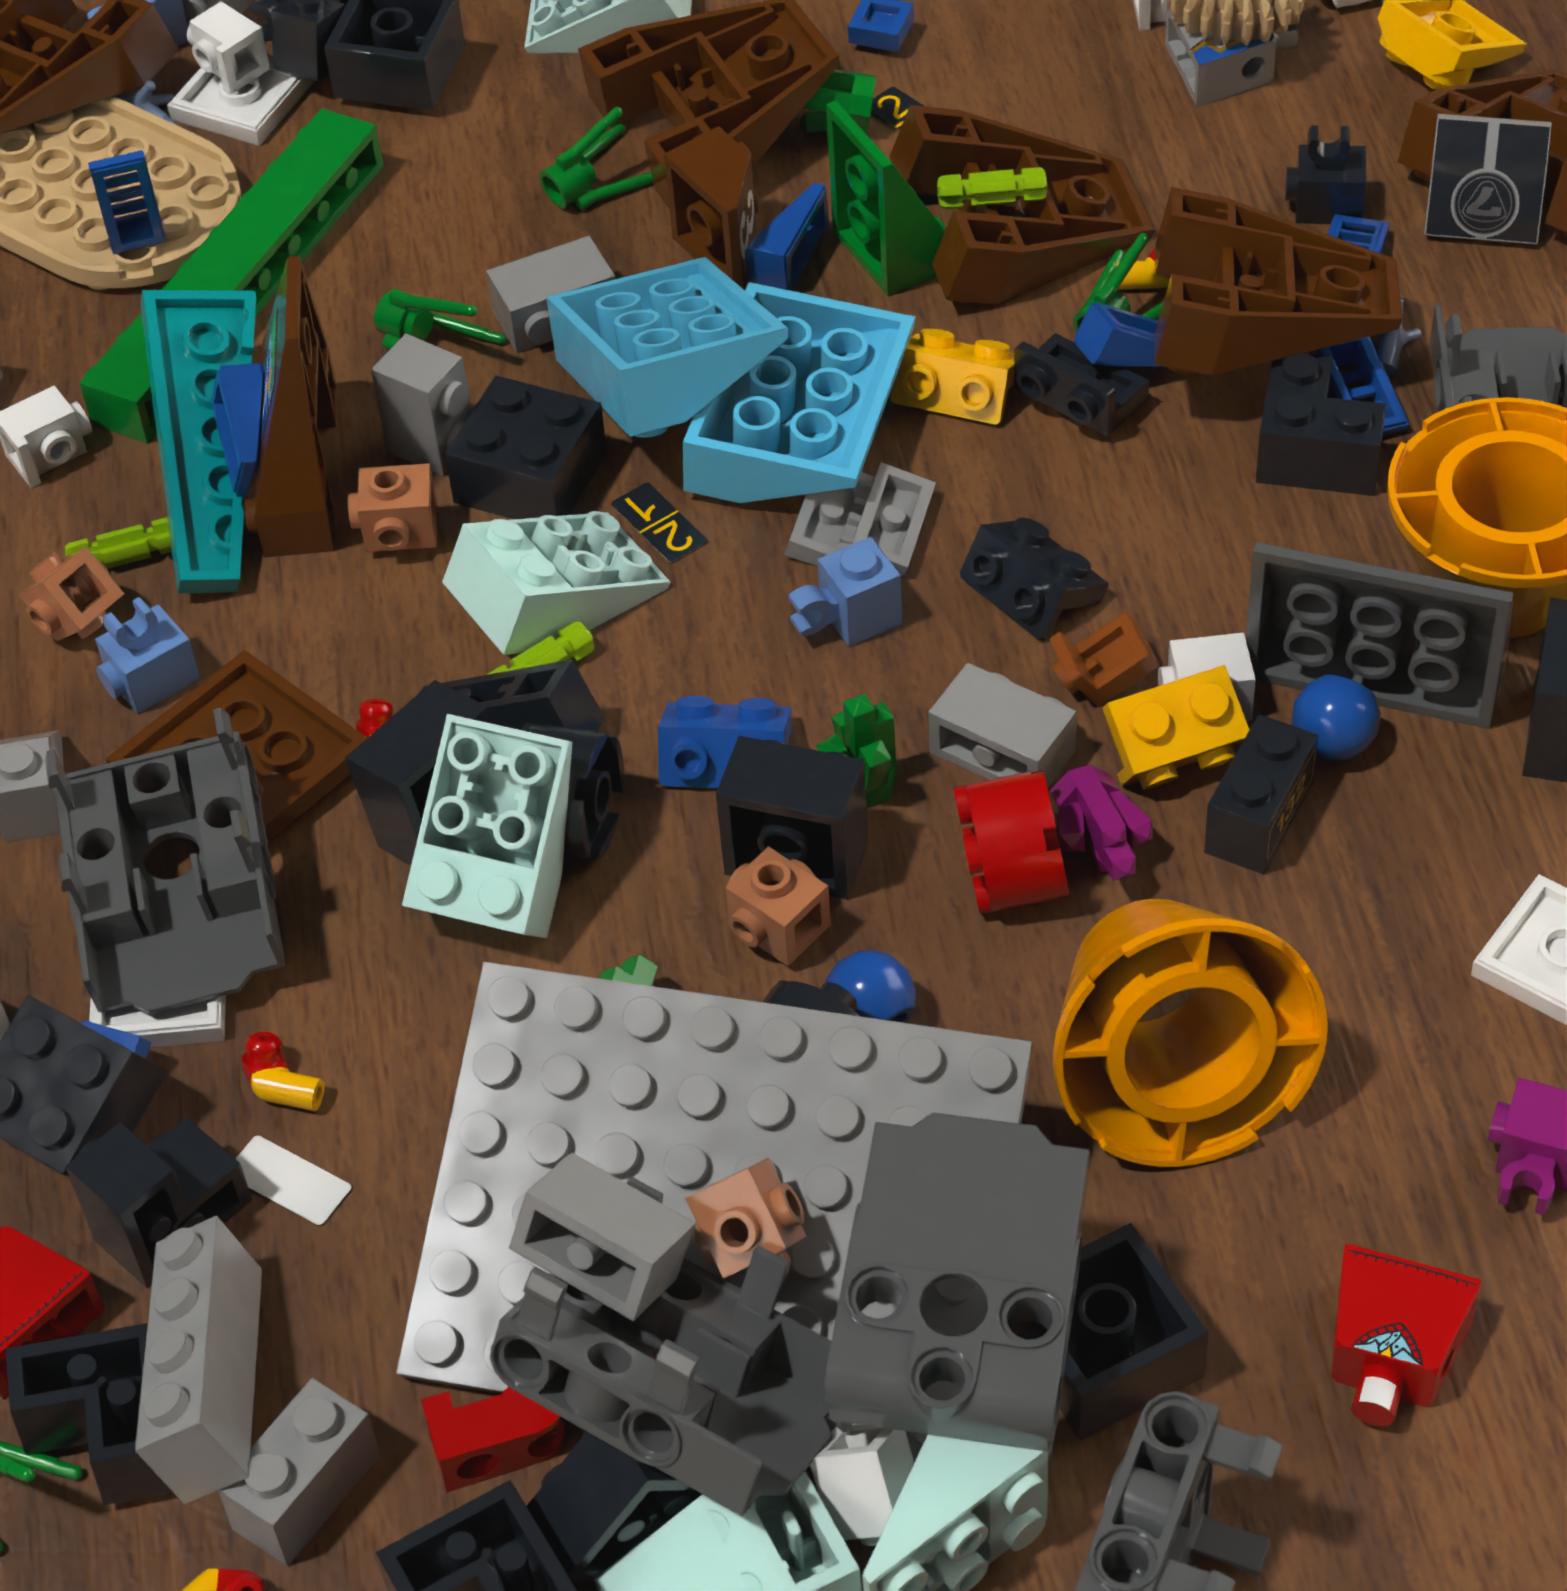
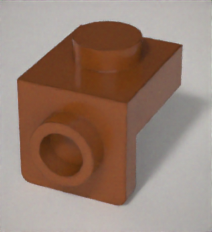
M1127 611L1076 646L1060 631L1049 638L1059 658L1052 664L1059 680L1070 693L1075 694L1080 690L1098 707L1160 666L1138 622Z

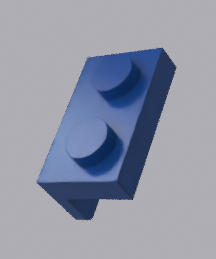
M685 696L679 698L676 703L668 702L658 725L659 783L662 786L718 788L738 736L760 740H776L786 745L788 744L792 731V707L776 706L775 701L766 698L745 699L740 701L739 705L714 704L713 699L705 696Z

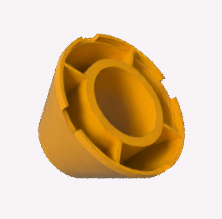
M1487 398L1454 405L1425 419L1422 430L1414 435L1406 444L1401 441L1391 460L1387 482L1388 503L1392 516L1421 575L1512 592L1513 609L1510 638L1523 637L1543 630L1546 624L1550 597L1567 600V408L1525 398Z
M1146 899L1126 904L1115 909L1097 922L1085 936L1077 951L1053 1046V1072L1058 1094L1075 1125L1078 1124L1083 1131L1098 1141L1101 1149L1126 1161L1157 1167H1181L1201 1164L1228 1156L1259 1140L1255 1131L1272 1120L1284 1107L1292 1112L1310 1088L1321 1065L1327 1042L1328 1018L1324 996L1317 979L1305 960L1287 942L1270 931L1173 900ZM1199 988L1184 1005L1172 1013L1154 1020L1137 1022L1149 1008L1165 997L1182 990Z

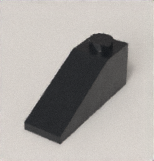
M573 659L442 683L487 706L495 725L522 730L525 723H536L598 731L605 720L602 711Z

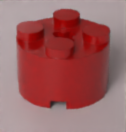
M1043 770L1029 771L953 787L961 825L974 824V826L962 829L970 874L984 872V875L972 877L980 915L1057 900V898L1070 895Z

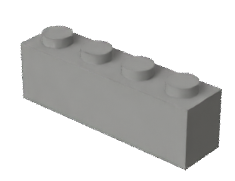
M217 1216L190 1228H181L174 1231L165 1239L156 1242L135 1451L184 1504L249 1477L247 1463L250 1460L262 1268Z

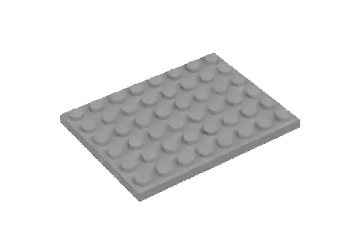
M483 962L396 1374L407 1379L502 1394L508 1387L498 1377L490 1360V1348L494 1342L499 1321L524 1297L525 1292H523V1289L533 1268L538 1267L549 1273L510 1250V1242L526 1191L571 1152L626 1184L631 1177H634L663 1193V1205L695 1223L694 1216L685 1200L686 1197L769 1157L781 1184L787 1183L790 1185L801 1202L805 1217L804 1223L801 1226L806 1234L805 1238L786 1249L791 1259L788 1276L783 1281L774 1310L832 1340L851 1231L857 1205L859 1202L861 1203L875 1122L913 1126L934 1112L1021 1124L1033 1055L1032 1041ZM693 1230L684 1258L723 1279L717 1265L710 1264L702 1255ZM747 1269L740 1270L724 1278V1280L742 1288ZM948 1278L934 1283L924 1293L920 1303V1314L925 1324L936 1333L948 1337L963 1336L974 1331L983 1322L988 1310L987 1300L982 1291L972 1282L960 1278ZM876 1301L867 1305L862 1312L872 1318H885L892 1315L898 1308L886 1301ZM938 1381L931 1384L924 1393L938 1401L949 1400L956 1397L962 1389L955 1383ZM828 1415L825 1420L832 1432L836 1427L835 1421L829 1420ZM906 1431L915 1463L928 1434Z

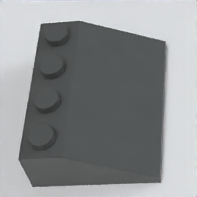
M1256 542L1252 557L1246 643L1255 679L1260 682L1303 690L1308 683L1323 675H1337L1353 680L1370 689L1375 694L1378 706L1490 729L1504 676L1509 648L1513 593Z

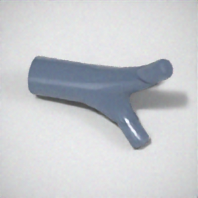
M151 80L147 81L140 90L134 93L114 95L116 98L133 104L176 125L165 112L158 108V106L169 104L174 95L172 93L151 95L156 88L155 83Z
M1400 297L1402 310L1404 299ZM1401 322L1399 329L1379 334L1377 354L1388 378L1396 375L1402 347L1410 341L1420 339L1422 335L1420 329L1404 330Z

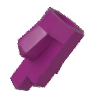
M1092 765L1067 771L1050 790L1052 811L1059 823L1061 852L1085 851L1086 848L1096 873L1108 871L1113 881L1135 875L1136 858L1130 846L1135 848L1153 839L1152 820L1118 789L1109 773Z

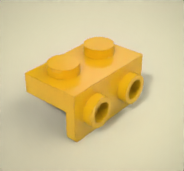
M922 329L920 334L917 333L912 336L908 342L891 389L890 399L893 403L994 425L1003 420L1007 391L1014 385V353L1009 352V345L994 340H977L975 345L954 341L955 335L953 333L940 329Z
M1225 665L1108 702L1102 708L1124 766L1117 774L1120 784L1125 786L1140 781L1143 790L1158 787L1179 777L1177 768L1198 762L1201 771H1205L1232 761L1236 755L1234 749L1243 743L1249 732L1248 724Z

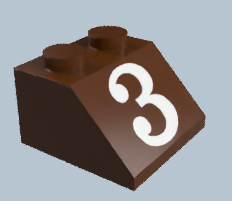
M718 126L664 153L672 238L694 259L706 257L745 290L747 282L745 250L757 236L756 214L758 213V203L754 196L752 173L755 171V162L750 150L744 143L736 142Z

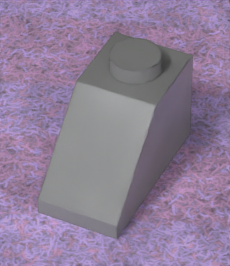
M59 730L0 740V831L5 843L60 833L56 801L57 787L49 788L45 763L46 751L54 749L64 769L62 736Z

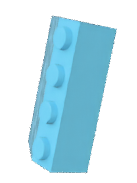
M706 257L546 297L556 361L595 401L601 402V407L630 437L648 438L658 436L664 433L667 427L688 421L789 339L788 328Z
M748 282L745 291L788 328L789 339L693 416L683 440V491L737 503L855 488L914 329L915 316Z

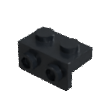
M1057 333L1053 334L1039 349L1026 342H1021L1014 349V389L1022 392L1032 400L1039 401L1061 412L1076 423L1086 425L1107 437L1149 397V380L1122 366L1092 364L1073 341Z
M1023 517L1017 518L1015 521L981 524L960 571V576L963 580L1037 639L1049 638L1062 610L1100 604L1109 586L1107 581L1091 570V563L1085 557L1060 546L1049 537V530L1041 523Z

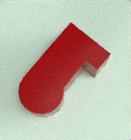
M509 1386L501 1395L455 1408L449 1391L421 1399L427 1430L446 1493L543 1462L555 1456L561 1450L567 1437L564 1418L511 1389Z

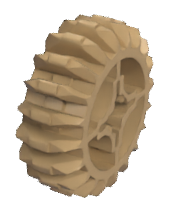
M1308 0L1166 1L1167 9L1171 10L1173 14V22L1184 24L1186 33L1194 34L1201 32L1204 42L1218 38L1223 40L1225 46L1230 41H1241L1245 46H1248L1251 39L1258 38L1263 42H1268L1272 33L1278 35L1286 34L1288 25L1299 22L1300 14L1305 10V3Z

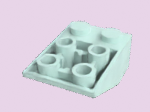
M531 0L524 48L528 53H579L578 48L622 29L690 16L692 0Z
M599 511L578 515H543L540 518L494 519L490 522L465 523L462 525L442 581L503 655L522 653L549 636L557 639L559 637L556 632L573 621H580L586 629L591 630L667 590L671 583L652 562L651 557L641 550L620 527L619 522L608 512Z
M447 714L402 906L523 935L547 938L562 877L572 742Z
M928 1434L862 1575L863 1591L971 1590L984 1577L992 1561L1009 1548L1013 1551L1025 1548L1042 1532L1047 1520L1048 1451Z
M805 1471L785 1495L759 1496L743 1516L702 1494L594 1578L598 1591H862L860 1568Z

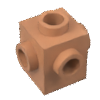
M430 463L359 468L358 493H349L348 513L351 528H361L366 552L437 547L438 503Z
M84 547L65 558H62L57 551L46 557L28 572L34 582L19 594L20 598L27 605L26 614L33 625L42 633L52 635L57 642L75 633L82 640L91 635L104 624V617L107 615L105 610L122 597L124 592L112 579L108 569L94 557L87 547Z
M769 846L750 864L745 863L737 868L725 887L728 924L734 935L747 946H759L787 966L797 959L831 926L828 885L816 878L809 867L796 859L788 860Z
M769 1157L685 1198L697 1223L694 1228L697 1245L704 1258L710 1264L717 1265L723 1279L745 1268L748 1270L753 1251L758 1245L791 1262L786 1249L806 1237L801 1226L805 1219L801 1202L790 1185L787 1183L781 1184Z

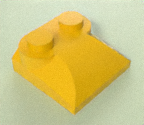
M1385 0L1377 17L1382 31L1379 41L1387 49L1385 52L1387 57L1399 64L1411 66L1424 75L1423 81L1433 89L1468 84L1474 69L1522 54L1527 43L1463 0Z

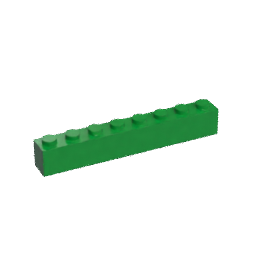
M321 108L310 122L299 130L295 139L281 155L270 163L266 172L251 189L240 197L236 206L222 222L211 230L207 239L192 256L181 264L177 273L162 290L255 291L256 317L278 291L287 257L300 256L301 262H303L384 167L376 125ZM140 313L133 323L119 334L116 342L96 365L86 372L79 384L92 425L148 444L157 431L142 315Z

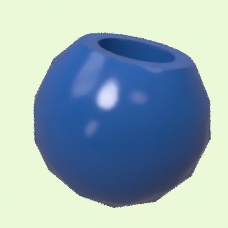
M1326 674L1308 683L1294 700L1291 724L1319 735L1317 758L1328 762L1348 761L1362 754L1377 737L1381 711L1375 694L1370 689L1353 680Z
M875 949L857 951L838 961L825 982H833L842 986L854 996L857 1002L855 1012L860 1017L905 1023L914 1013L916 988L910 973L905 966L890 954Z

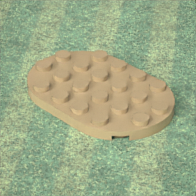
M114 96L0 134V246L61 277L88 285V287L94 290L140 287L171 279L177 273L181 264L192 256L207 239L211 230L222 222L242 196L235 167L229 157L219 147L201 136ZM143 150L167 242L113 254L88 162ZM125 172V173H121V174H117V175H112V176L104 177V179H105V178H109V177H113V176H118V175L130 173V172ZM140 182L107 189V191L139 185ZM143 196L136 197V198H131V199H127V200H123V201L114 202V203H111V205H112V204H116V203H121V202L129 201V200H134V199L142 198ZM143 209V210H139V211H134V212H130V213H126V214H121V215H117V216H114V217H119V216L128 215V214H132V213H136V212H140V211H145V210H147V209Z

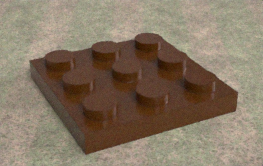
M244 650L108 756L106 761L111 763L218 736L213 709L221 707L230 716L232 731H238L242 742H246L257 777L269 842L351 775L345 757L366 740L367 737Z

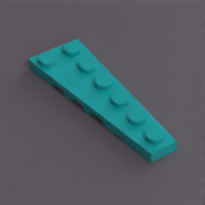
M142 290L140 307L177 593L237 592L241 572L244 496H236V493H233L211 405V397L220 366L251 364L256 292L230 290Z

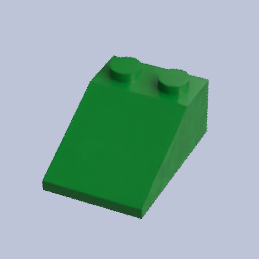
M836 100L826 104L833 234L888 297L936 277L932 261L946 230L943 222L939 217L931 214L893 163Z

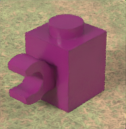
M1518 1077L1511 1104L1501 1101L1497 1102L1488 1141L1500 1144L1495 1172L1501 1173L1497 1191V1198L1500 1204H1508L1511 1191L1515 1187L1528 1186L1535 1190L1538 1195L1535 1213L1544 1215L1550 1208L1554 1188L1567 1191V1090Z

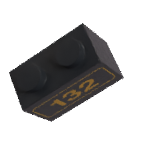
M1258 714L1207 805L1204 853L1260 874H1265L1314 784L1318 734Z

